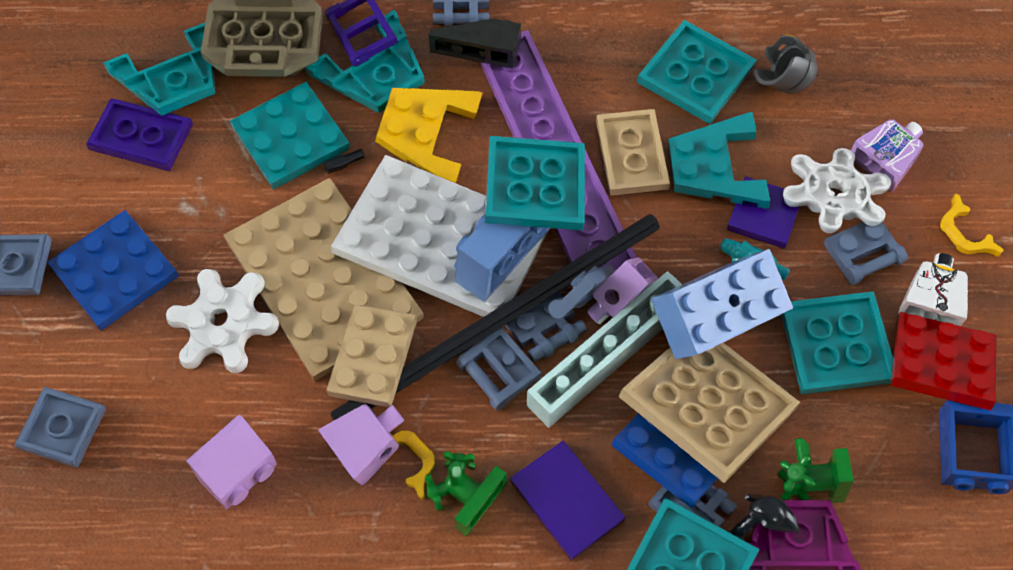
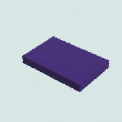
M110 98L86 145L91 151L170 172L193 123L190 118L171 113L161 116L152 108Z
M564 441L558 443L510 478L511 484L571 561L625 521V516Z

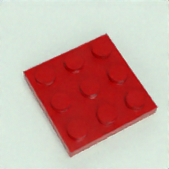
M900 312L896 324L890 386L991 411L996 402L997 335Z

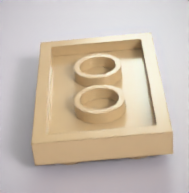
M655 109L597 115L596 124L609 195L669 190L670 181Z
M354 304L326 389L328 396L390 407L394 400L417 324L416 316Z

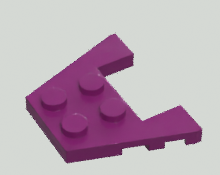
M782 500L797 518L798 534L793 530L791 532H782L767 529L759 523L753 528L749 544L758 548L759 551L749 570H862L847 544V536L830 500Z

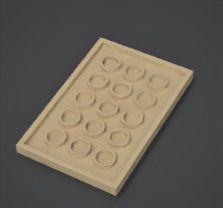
M330 178L223 235L246 274L258 273L264 278L265 285L259 294L270 312L278 318L280 328L314 381L333 371L354 304L413 314L416 316L417 322L424 319L422 310L402 282L331 253V245L352 212V209Z

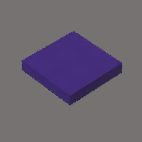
M745 176L744 181L756 180V179L749 178V177H746V176ZM767 183L770 197L769 208L757 207L758 203L743 201L742 204L736 203L727 230L785 249L799 206H788L783 197L784 188Z

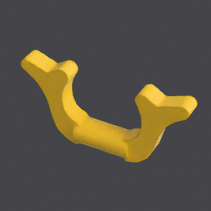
M955 194L951 199V209L940 222L941 230L946 233L956 246V249L961 253H990L999 257L1003 252V248L994 243L991 234H988L984 240L974 243L966 240L954 225V218L967 216L970 212V208L962 203L960 195Z
M405 430L392 435L398 444L408 445L423 462L422 469L416 475L406 479L407 486L415 488L419 499L423 500L425 499V476L431 474L435 468V457L433 452L415 433Z

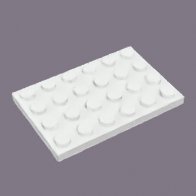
M385 155L332 243L331 253L484 317L516 297L547 233L487 301L483 302L454 282L456 271L454 264L457 260V244L463 236H470L475 231L479 219L486 213V196Z

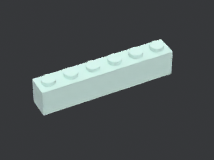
M667 271L527 391V407L550 428L663 329L651 298L682 284Z

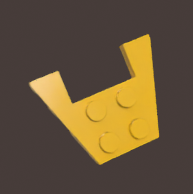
M392 88L375 142L403 161L407 162L409 160L426 172L456 183L462 164L434 156L432 152L445 111L475 119L483 93L479 91Z

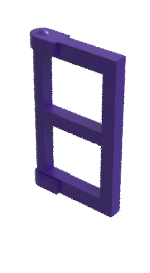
M346 0L325 10V15L353 66H360L369 61V58L399 43L375 0ZM368 2L374 14L343 31L337 18ZM380 23L387 36L366 48L354 52L348 39Z

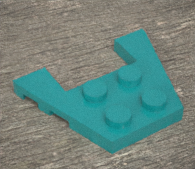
M395 10L384 15L399 43L369 58V61L360 66H351L345 71H342L324 53L318 57V61L305 67L306 73L310 77L377 113L386 109L392 88L417 89L425 83L424 75L413 49H411L408 43L406 33L401 27ZM380 23L374 25L375 30L382 38L387 36Z
M205 23L184 30L186 40L192 51L139 72L136 70L128 53L103 62L109 75L161 116L216 94L214 66L204 60L201 54Z
M748 112L668 139L674 192L710 199L713 198V195L730 198L732 203L742 204L743 201L758 203L757 207L769 208L770 197L766 179L734 181L727 141L756 139L757 131L753 112Z

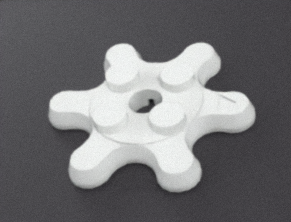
M840 148L834 151L833 160L827 164L817 163L807 155H795L791 159V167L793 172L800 176L804 182L800 185L786 187L783 197L785 203L790 207L806 205L811 211L820 213L819 225L821 230L826 233H834L841 227L842 219L852 220L858 218L872 227L883 222L886 213L884 209L873 203L871 195L883 194L890 188L892 182L883 173L862 174L854 168V153L851 150ZM836 188L841 190L842 193L834 196L835 193L830 189Z
M204 269L197 277V283L200 288L198 299L189 306H171L166 312V320L171 327L186 328L190 332L188 343L179 353L180 363L187 369H194L201 364L206 356L216 353L223 357L224 365L229 372L240 373L248 364V357L244 350L247 339L253 335L270 336L274 334L279 327V320L272 313H260L254 308V300L265 285L264 278L260 274L247 273L238 284L232 287H224L218 272L212 269ZM226 312L228 314L227 321L223 325L215 326L214 315Z

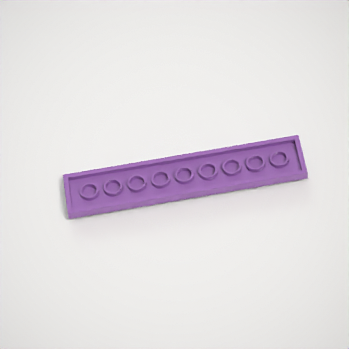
M528 30L521 32V44L513 69L480 62L513 138L582 143ZM586 150L583 230L554 228L569 263L623 231ZM632 247L598 268L610 264L617 270L626 260L637 257Z

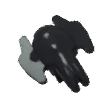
M746 494L744 498L752 502L749 514L736 527H733L731 531H727L743 539L758 523L767 529L782 532H791L793 530L796 534L799 532V526L796 516L779 498L770 495Z

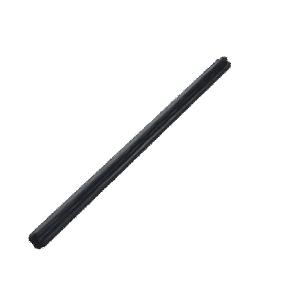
M648 214L405 365L395 394L570 286L571 282L582 272L585 271L587 273L594 266H602L658 231L660 225L656 217ZM349 400L333 410L331 417L333 420H336L367 403ZM367 404L371 409L377 406L373 404Z

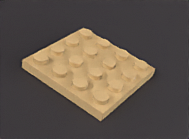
M724 343L698 355L675 359L671 348H668L628 383L619 395L620 399L723 483L740 468L800 404L796 398Z

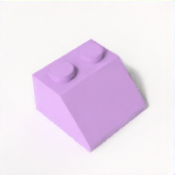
M240 414L186 461L200 483L226 510L232 505L235 506L241 503L247 497L248 490L258 481L263 482L270 477L274 467L277 465L272 452Z

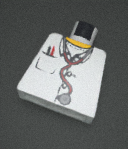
M936 254L933 263L928 261L922 262L899 308L898 315L900 312L962 326L968 315L967 274L952 269L954 258L949 254Z

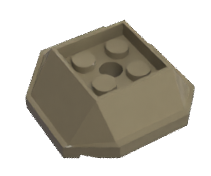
M213 0L207 9L201 48L203 59L226 76H296L306 66L318 61L323 19L322 8L315 0Z

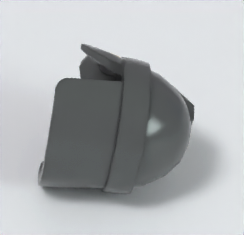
M783 34L773 45L765 48L766 58L772 64L770 71L764 69H756L754 71L756 80L761 84L786 94H795L808 88L814 82L818 73L816 55L809 46L805 45L797 37ZM785 44L786 46L779 51V47Z

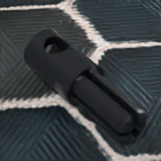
M358 149L346 155L342 154L323 162L327 174H331L365 158L362 149Z

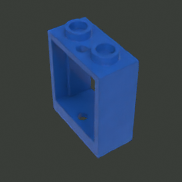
M947 400L939 409L942 485H951L954 489L960 491H969L974 488L987 489L988 493L998 495L1010 492L1013 489V405L995 403L990 411ZM955 424L997 428L1000 474L957 469Z

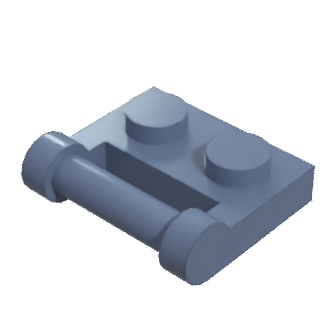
M862 222L834 234L824 241V246L851 285L862 282L863 277L892 264L900 265L908 260L905 248L897 244L883 222L873 227ZM882 249L887 253L859 266L853 264V262Z
M608 264L601 268L594 266L587 273L585 271L582 272L571 282L574 288L564 298H557L550 302L548 306L550 315L559 319L566 316L574 307L580 308L586 305L593 298L592 294L616 270Z
M503 328L463 353L456 361L462 371H467L491 399L490 404L496 411L503 409L510 400L541 378L539 369ZM483 357L507 387L500 391L476 361Z

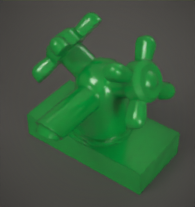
M801 437L794 439L798 463L790 464L783 460L780 462V466L783 469L777 473L778 477L784 481L783 487L785 492L782 493L781 499L789 500L791 496L797 495L800 500H810L805 492L829 491L831 503L844 502L854 482L848 448L833 449L830 460L826 464L812 465L809 444Z
M446 451L443 458L447 459L445 467H448V475L443 482L435 485L431 474H427L425 476L427 496L434 502L437 511L444 510L441 504V497L447 494L461 502L464 507L454 518L457 530L468 536L507 485V473L495 466L480 484L465 474V468L475 470L476 468L474 454H453L450 451Z

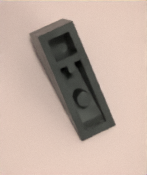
M492 18L430 30L428 34L430 53L513 69L521 44V23Z

